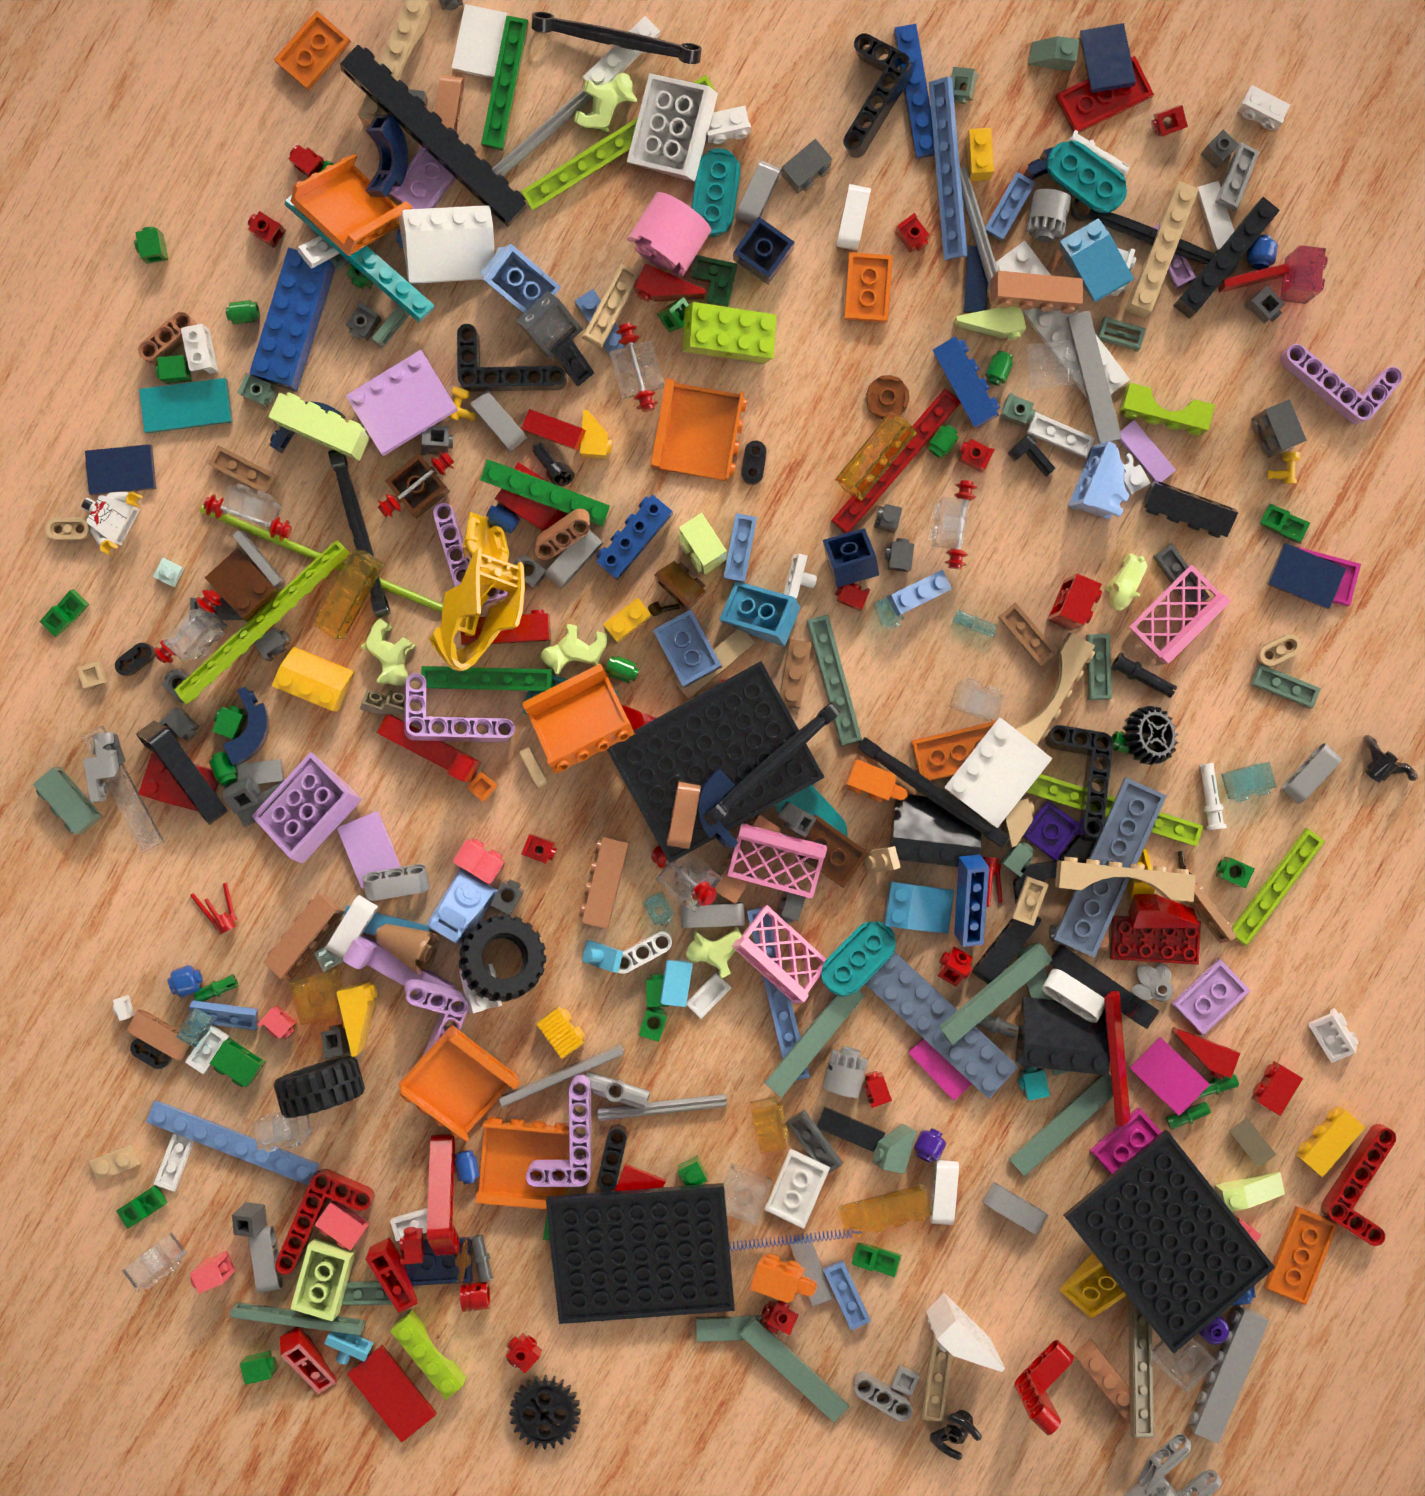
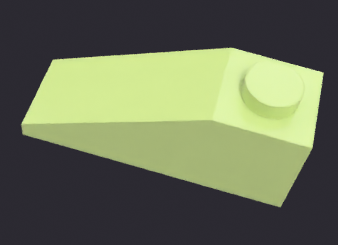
M1013 306L956 316L953 321L956 327L998 338L1008 337V340L1020 338L1021 334L1026 330L1023 310Z
M1280 1172L1215 1185L1216 1193L1231 1212L1248 1209L1285 1194Z

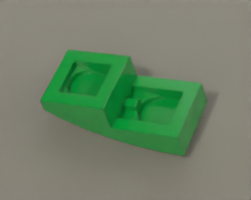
M1269 504L1260 522L1262 526L1299 544H1301L1310 526V522L1291 515L1290 511L1273 504Z
M75 589L69 590L58 605L52 606L39 622L54 637H57L90 604Z
M154 1185L116 1210L126 1228L129 1229L168 1202L158 1186Z
M858 1242L852 1265L869 1271L875 1270L895 1278L902 1255Z

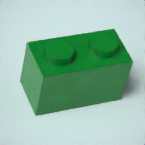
M228 1038L222 1043L209 1064L214 1066L213 1069L219 1074H226L231 1077L234 1084L240 1087H248L253 1083L266 1061L231 1038Z

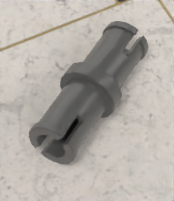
M988 1015L977 1024L990 1029V1032L994 1034L998 1032L1012 1039H1015L1017 1035L1015 1032L1019 1029V1026L1003 1021L999 1016L993 1017Z
M482 1234L469 1238L474 1254L472 1260L473 1263H476L479 1282L493 1279L488 1260L490 1259V1254L486 1251Z

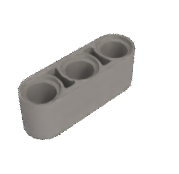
M763 160L760 161L737 210L736 219L752 226L757 218L761 217L780 176V168Z
M485 390L470 403L510 452L527 439V436L488 390Z
M589 530L584 537L564 550L547 569L545 575L560 589L564 588L602 546L603 541Z
M1326 743L1321 744L1291 775L1281 789L1297 804L1302 803L1337 767L1342 758Z
M422 864L370 872L362 877L366 898L370 901L421 893L430 887L426 867Z
M711 903L706 906H700L699 904L681 905L682 928L745 925L744 903Z
M993 1182L982 1201L991 1209L1036 1235L1048 1217V1214L995 1182Z
M273 1226L264 1227L254 1238L248 1237L255 1283L259 1293L280 1290L283 1287V1276L275 1267V1262L279 1255L275 1230Z
M865 1371L858 1372L854 1376L853 1385L858 1397L900 1422L910 1419L912 1408L909 1399L904 1394ZM861 1382L869 1383L866 1388L858 1387ZM881 1393H886L888 1395L883 1400L877 1398V1396ZM906 1405L905 1410H896L897 1406Z

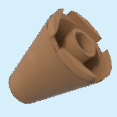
M392 924L380 926L375 934L378 945L419 975L422 974V969L426 971L433 962L438 950L434 948L435 942H440L439 935L434 932Z

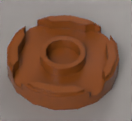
M884 375L878 377L869 385L866 393V405L869 411L876 417L884 420L894 419L900 416L908 406L909 390L900 378Z

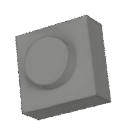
M898 1365L890 1384L891 1388L912 1396L920 1374Z

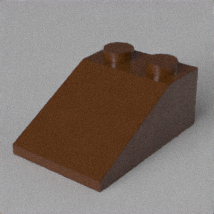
M237 548L204 577L246 622L279 593Z
M672 561L657 571L654 576L656 582L688 611L706 593L703 589L705 584L699 578L695 577L693 579L687 574L690 570L682 562L677 564L675 561Z

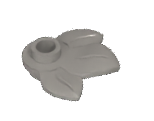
M1162 962L1155 969L1148 965L1137 966V976L1140 983L1133 986L1131 992L1145 1001L1153 998L1160 1002L1169 1000L1173 994L1169 968ZM1158 987H1164L1166 989V993H1159Z

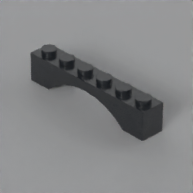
M1262 197L1173 306L1189 319L1193 317L1280 210L1265 197Z

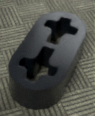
M138 643L116 660V671L124 676L135 674L153 660L155 656L153 646L147 643ZM141 648L148 649L146 652L147 657L141 656L137 658L142 653ZM132 660L134 661V662H132V663L128 666L129 669H130L129 671H128V670H125V669H124V670L122 669V668L124 667V664H123L124 661H125V662H131Z
M139 1038L131 1043L130 1051L132 1055L151 1067L162 1069L171 1063L172 1057ZM144 1043L146 1050L139 1052L140 1047L137 1044ZM153 1054L157 1056L163 1054V1060H165V1062L163 1061L161 1063H158V1057L154 1056Z

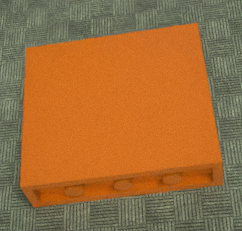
M356 153L349 157H343L334 165H328L323 171L318 174H312L303 182H297L292 188L293 194L290 200L297 209L348 256L399 227V217L402 210L412 209V206L407 201L397 206L387 196L370 197L365 190L371 181L354 166L358 156Z
M666 378L651 468L729 482V477H734L736 464L732 463L733 455H738L740 442H736L737 433L741 434L743 428V420H740V414L746 411L747 399L743 398L744 392L741 391L740 394L691 386L675 383L674 379Z
M601 663L522 702L524 710L528 714L546 754L547 763L555 774L565 771L570 766L585 761L590 756L605 751L610 746L625 741L635 734Z
M451 1025L399 1082L398 1086L400 1096L406 1102L410 1103L412 1101L417 1105L416 1107L421 1113L431 1115L439 1126H446L450 1129V1133L455 1138L459 1139L461 1137L468 1142L469 1137L467 1133L509 1087L515 1090L520 1081L515 1072Z
M489 1117V1119L484 1121L479 1190L476 1194V1203L547 1209V1196L567 1195V1187L531 1186L526 1181V1173L530 1163L534 1160H570L568 1124L555 1123V1125H546L544 1121L524 1123L523 1119L502 1121L501 1117ZM538 1170L532 1171L533 1175L535 1176L542 1175V1173ZM561 1170L554 1171V1174L557 1176L564 1175Z

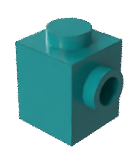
M1025 1066V1070L1019 1071L1020 1077L1017 1078L1020 1091H1024V1096L1028 1101L1050 1096L1043 1068Z

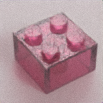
M1299 245L1285 257L1284 264H1288L1289 272L1282 279L1280 296L1282 301L1306 304L1323 291L1325 285V278H1322L1323 270H1325L1328 262V257L1325 256L1326 248Z

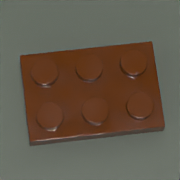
M814 814L813 816L817 819L806 837L799 835L798 838L827 846V852L820 872L844 888L869 852ZM808 858L805 860L814 868L817 867V859Z

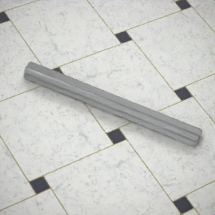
M581 90L495 165L492 171L497 176L499 174L502 176L506 175L576 114V111H579L592 100L593 97Z
M966 167L960 168L962 198L991 291V278L998 269Z
M725 1094L650 1102L647 1103L645 1110L630 1105L605 1107L597 1110V1116L599 1121L721 1108L727 1106V1097Z

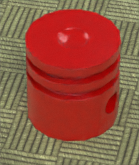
M488 1282L467 1284L466 1287L464 1284L460 1286L462 1312H466V1310L472 1311V1309L473 1311L490 1309L491 1298Z

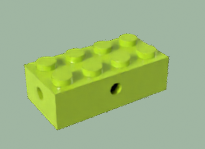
M692 302L685 307L682 352L765 364L774 359L777 315Z

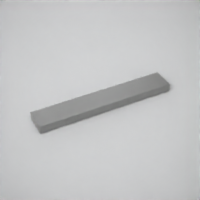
M1090 310L1069 315L1067 321L1098 444L1120 440L1122 437Z
M622 1043L501 1095L499 1098L501 1106L509 1105L622 1056L624 1053Z

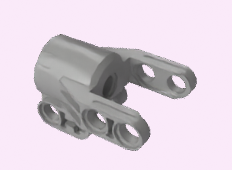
M1177 1434L1148 1458L1138 1478L1139 1482L1123 1496H1190L1195 1491H1197L1196 1496H1211L1221 1487L1222 1480L1214 1470L1202 1471L1177 1493L1164 1476L1189 1455L1191 1449L1189 1439L1184 1434ZM1185 1442L1184 1446L1177 1450V1447ZM1168 1457L1165 1463L1160 1464L1163 1458ZM1214 1477L1210 1484H1206L1209 1478Z

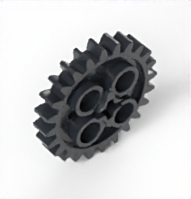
M544 1375L543 1381H540L539 1377L536 1376L534 1383L528 1379L526 1382L527 1387L520 1385V1393H514L516 1400L511 1401L510 1406L513 1409H510L509 1415L514 1417L511 1418L510 1424H517L514 1428V1433L521 1431L520 1440L525 1437L528 1438L526 1445L533 1441L535 1442L534 1446L536 1449L539 1443H541L544 1450H546L547 1444L550 1443L554 1449L556 1441L563 1445L564 1437L570 1440L571 1432H576L577 1427L575 1424H579L580 1418L578 1415L581 1414V1409L576 1407L580 1405V1400H574L577 1392L570 1393L571 1385L563 1386L564 1379L556 1383V1376H553L551 1381H548L547 1375ZM547 1393L551 1398L544 1400L540 1397V1394ZM532 1409L535 1414L527 1415L524 1410ZM563 1409L566 1414L558 1415L555 1410ZM546 1424L551 1429L548 1431H544L540 1428V1426Z

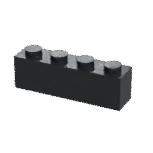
M1152 479L1142 503L1144 508H1147L1146 512L1152 515L1164 514L1167 516L1166 519L1172 522H1186L1189 528L1198 531L1200 528L1208 530L1209 535L1220 538L1221 535L1228 537L1238 515L1235 508Z

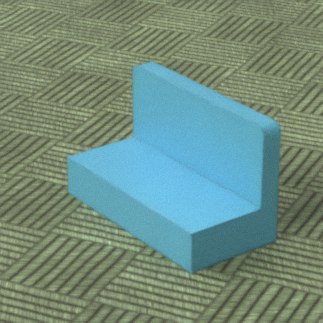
M682 959L666 961L660 998L661 1004L686 1007L693 963Z

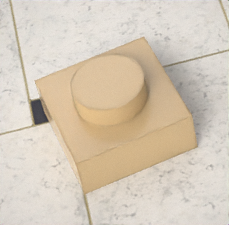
M97 661L77 668L83 689L107 683L101 662Z

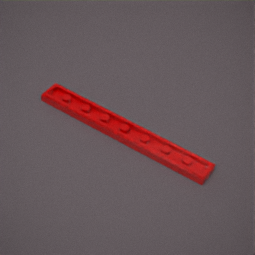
M944 388L833 517L831 522L842 532L849 533L961 402Z

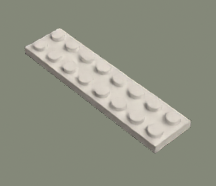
M1023 241L995 262L998 271L1051 275L1026 241ZM1035 308L1023 310L1025 318L1087 398L1067 321L1069 315L1077 314L1079 311L1076 310L1074 313L1064 314L1062 311L1056 310L1050 312H1043L1041 309ZM1096 335L1110 394H1112L1127 383L1130 378Z

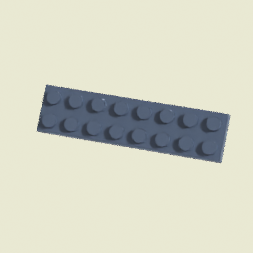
M1124 777L1104 822L1103 832L1098 836L1088 859L1100 860V865L1108 866L1109 861L1120 862L1122 867L1131 868V864H1137L1167 796ZM1112 877L1092 883L1083 890L1074 889L1053 939L1095 958L1130 878Z
M896 952L866 983L876 995L988 1099L1018 1068L977 1027H973L952 1045L938 1026L953 1015L957 1009Z

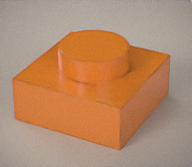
M481 771L467 789L482 802H485L498 785Z

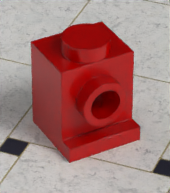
M1177 105L1153 114L1154 120H1151L1153 132L1158 133L1159 136H1165L1188 127L1183 105ZM1166 117L1170 118L1168 126H1165L1163 123Z
M300 145L292 148L288 158L292 165L308 178L314 173L318 174L325 162L320 155H317L310 148L304 149Z
M261 211L257 215H251L248 220V230L250 233L275 248L286 231L279 222L271 219ZM264 223H266V227L261 229Z
M915 212L897 225L895 230L896 235L910 253L915 249L920 251L928 244L927 240L930 234L918 220ZM911 230H915L918 235H912Z
M970 439L968 443L963 442L958 452L961 454L959 461L982 473L995 449ZM972 450H977L979 456H973Z
M851 583L838 587L835 595L838 596L837 602L861 611L871 589L866 588L865 591H862L860 585Z
M530 833L521 855L547 864L549 860L553 861L557 849L554 848L555 842ZM537 846L543 847L544 851L542 854L536 852Z
M873 1071L864 1075L867 1084L863 1086L867 1098L872 1097V1099L868 1100L871 1108L892 1101L882 1072L877 1073V1071Z
M407 1227L403 1230L404 1236L399 1241L400 1252H402L400 1264L423 1263L425 1255L423 1228Z

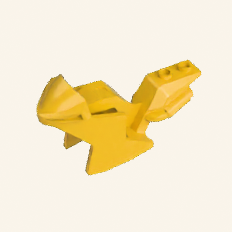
M473 512L468 513L463 541L464 556L471 559L461 584L445 592L441 626L436 628L429 638L440 657L450 668L456 671H465L475 664L500 631L517 628L523 612L525 591L524 565L522 562H518L517 566L508 563L510 553L503 529L496 525L491 528V525L487 522L489 518ZM494 587L508 592L505 600L489 607L479 638L467 647L456 650L453 638L457 632H464L468 636L475 635L481 607L489 599L487 593L490 589Z

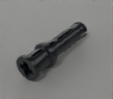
M1122 652L1116 656L1112 663L1111 670L1122 672L1130 680L1137 679L1166 695L1168 698L1174 695L1175 691L1173 689H1177L1176 685L1142 668L1140 662H1134L1126 658Z

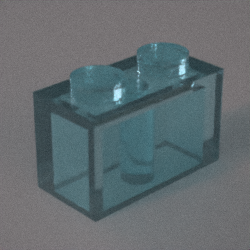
M1261 762L1221 774L1228 799H1236V802L1250 799L1249 795L1257 793V796L1271 793L1270 789L1277 787L1270 762Z

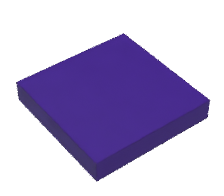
M1046 800L1033 816V821L1023 837L1052 860L1056 861L1079 832V824L1050 801Z

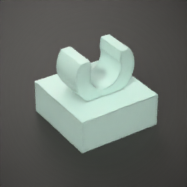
M162 558L153 577L175 587L185 568L166 558Z
M326 946L314 952L323 972L344 962L342 958L328 951Z

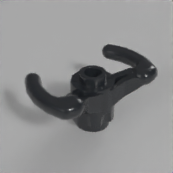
M1370 735L1363 737V742L1370 749L1373 759L1365 772L1373 780L1380 783L1385 781L1390 774L1406 773L1411 781L1418 779L1417 772L1409 764L1396 762L1398 758L1389 751L1386 753L1382 752L1375 738Z
M958 1410L956 1413L949 1414L947 1416L948 1424L932 1432L930 1435V1441L940 1451L956 1460L962 1459V1453L952 1449L943 1443L944 1441L949 1440L954 1444H962L969 1433L976 1441L982 1438L980 1432L973 1426L972 1415L965 1410Z

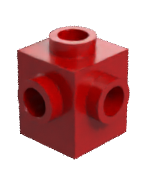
M954 946L949 953L945 951L940 958L939 963L941 967L937 976L957 987L964 978L966 979L972 970L970 964L973 957Z
M778 1300L777 1303L769 1301L762 1309L760 1321L766 1324L765 1329L774 1334H778V1331L790 1335L799 1314L789 1310L790 1305Z
M523 1332L518 1338L514 1336L506 1346L508 1348L506 1353L507 1361L514 1368L518 1367L524 1373L534 1365L542 1352V1349L537 1346L536 1340L530 1335L526 1336Z

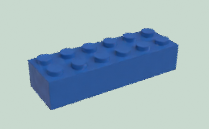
M288 247L249 374L267 383L298 391L336 269L331 260H327L311 269L298 253V250Z

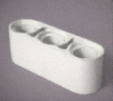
M849 184L836 247L858 251L871 188Z
M358 895L327 944L326 949L343 959L352 941L363 934L378 906Z
M660 931L625 949L622 957L627 958L630 964L627 968L619 967L618 973H628L667 952L672 945L671 935L666 931ZM664 936L668 939V945L666 947H659L656 944V939ZM639 947H646L649 955L641 958L637 954V949Z
M1059 969L1051 970L1042 987L1045 994L1089 1022L1096 1023L1105 1008V1001L1102 996Z
M935 1161L930 1209L931 1224L954 1225L959 1176L958 1162Z

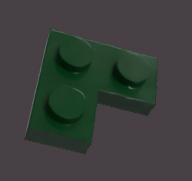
M700 255L695 256L690 278L711 283L707 304L729 306L737 264Z

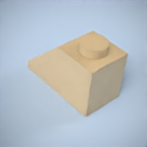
M1028 798L1020 799L1003 820L1005 833L1010 836V839L1007 841L1010 847L1017 846L1033 821L1032 815L1035 814V809L1032 801L1029 802Z

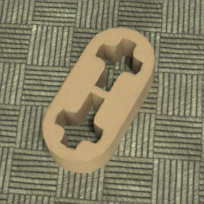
M529 746L520 751L521 757L537 787L541 788L549 782L531 747Z

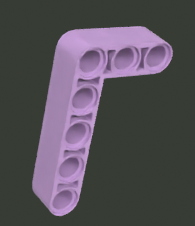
M1300 344L1290 346L1280 356L1281 364L1353 424H1360L1370 419L1401 383L1403 377L1400 369L1389 367L1377 374L1360 394ZM1290 352L1295 353L1297 361L1290 358ZM1307 366L1313 369V375L1307 372ZM1386 374L1391 377L1392 383L1386 381ZM1324 380L1330 383V389L1324 386ZM1372 391L1376 392L1378 396L1377 400L1373 399L1371 395ZM1341 394L1347 397V403L1341 400ZM1358 408L1363 410V417L1359 416L1357 412Z
M439 503L434 507L433 516L456 587L461 584L458 576L461 572L467 570L470 559L465 557L463 553L464 539L454 509L447 503ZM443 509H449L450 511L446 519H440L439 516ZM449 530L456 531V536L453 540L446 539V533ZM460 550L462 558L459 561H453L452 554ZM496 588L495 595L489 597L483 605L506 599L508 592Z
M413 673L406 680L404 687V732L410 740L506 742L515 731V726L509 719L426 717V679L419 673ZM411 681H418L421 684V688L415 690L410 687L409 683ZM416 702L421 706V710L413 711L409 704ZM417 724L420 726L421 731L413 733L410 731L409 726ZM435 724L440 725L443 728V732L439 734L433 732L432 726ZM454 726H463L465 728V733H456L454 730ZM484 726L487 729V734H479L476 727ZM498 727H507L509 734H500Z
M365 935L352 941L342 959L346 964L356 969H361L368 965L403 986L410 979H420L456 989L455 985L429 970L425 971L422 969L421 975L414 973L378 945L376 940ZM414 989V990H412V991H414V992H416V993H419V992H420L419 989ZM435 995L432 997L431 1000L436 1001L440 999L441 996Z
M410 979L405 983L404 992L410 1004L439 1012L424 1051V1056L450 1027L444 1026L447 1021H454L452 1025L460 1031L468 1011V1003L464 994L455 989L420 979ZM414 989L420 990V992L416 995L410 994V992ZM435 995L441 996L440 999L436 1001L431 1000L432 997ZM455 1001H461L459 1006H452Z
M585 1075L573 1077L569 1087L570 1160H534L530 1163L526 1173V1181L531 1186L581 1187L585 1186L590 1180L592 1170L591 1084ZM576 1084H582L585 1087V1090L578 1091L575 1089L574 1086ZM580 1105L583 1106L586 1111L580 1113L577 1112L574 1107ZM582 1127L586 1132L579 1134L575 1131V1128ZM583 1149L586 1154L579 1155L575 1150ZM538 1170L542 1173V1175L535 1176L533 1175L532 1171ZM561 1170L564 1175L557 1176L554 1174V1171ZM583 1170L586 1175L579 1176L576 1174V1171Z

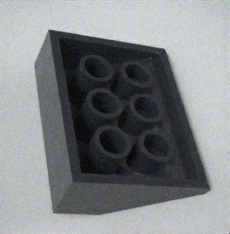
M907 794L904 800L895 799L889 847L895 846L899 860L958 867L959 857L980 855L982 833L953 816L926 796Z
M1022 996L1015 1062L1022 1066L1108 1076L1110 1057L1105 1008L1098 1021L1093 1023L1085 1020L1056 1000Z

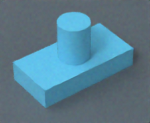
M587 940L582 962L618 973L623 951Z
M330 1331L324 1344L339 1350L336 1361L340 1364H347L351 1356L365 1362L374 1342L358 1335Z

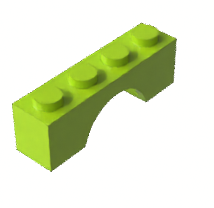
M1130 382L1124 389L1119 412L1123 413L1126 418L1137 419L1139 417L1145 419V422L1157 425L1162 423L1167 425L1168 429L1179 430L1181 428L1188 430V434L1200 436L1209 430L1215 404L1193 399L1182 410L1168 411L1156 403L1150 387Z
M412 1309L394 1323L390 1332L445 1400L463 1387L466 1380L465 1374L453 1360L445 1358L436 1349L427 1334L426 1326Z

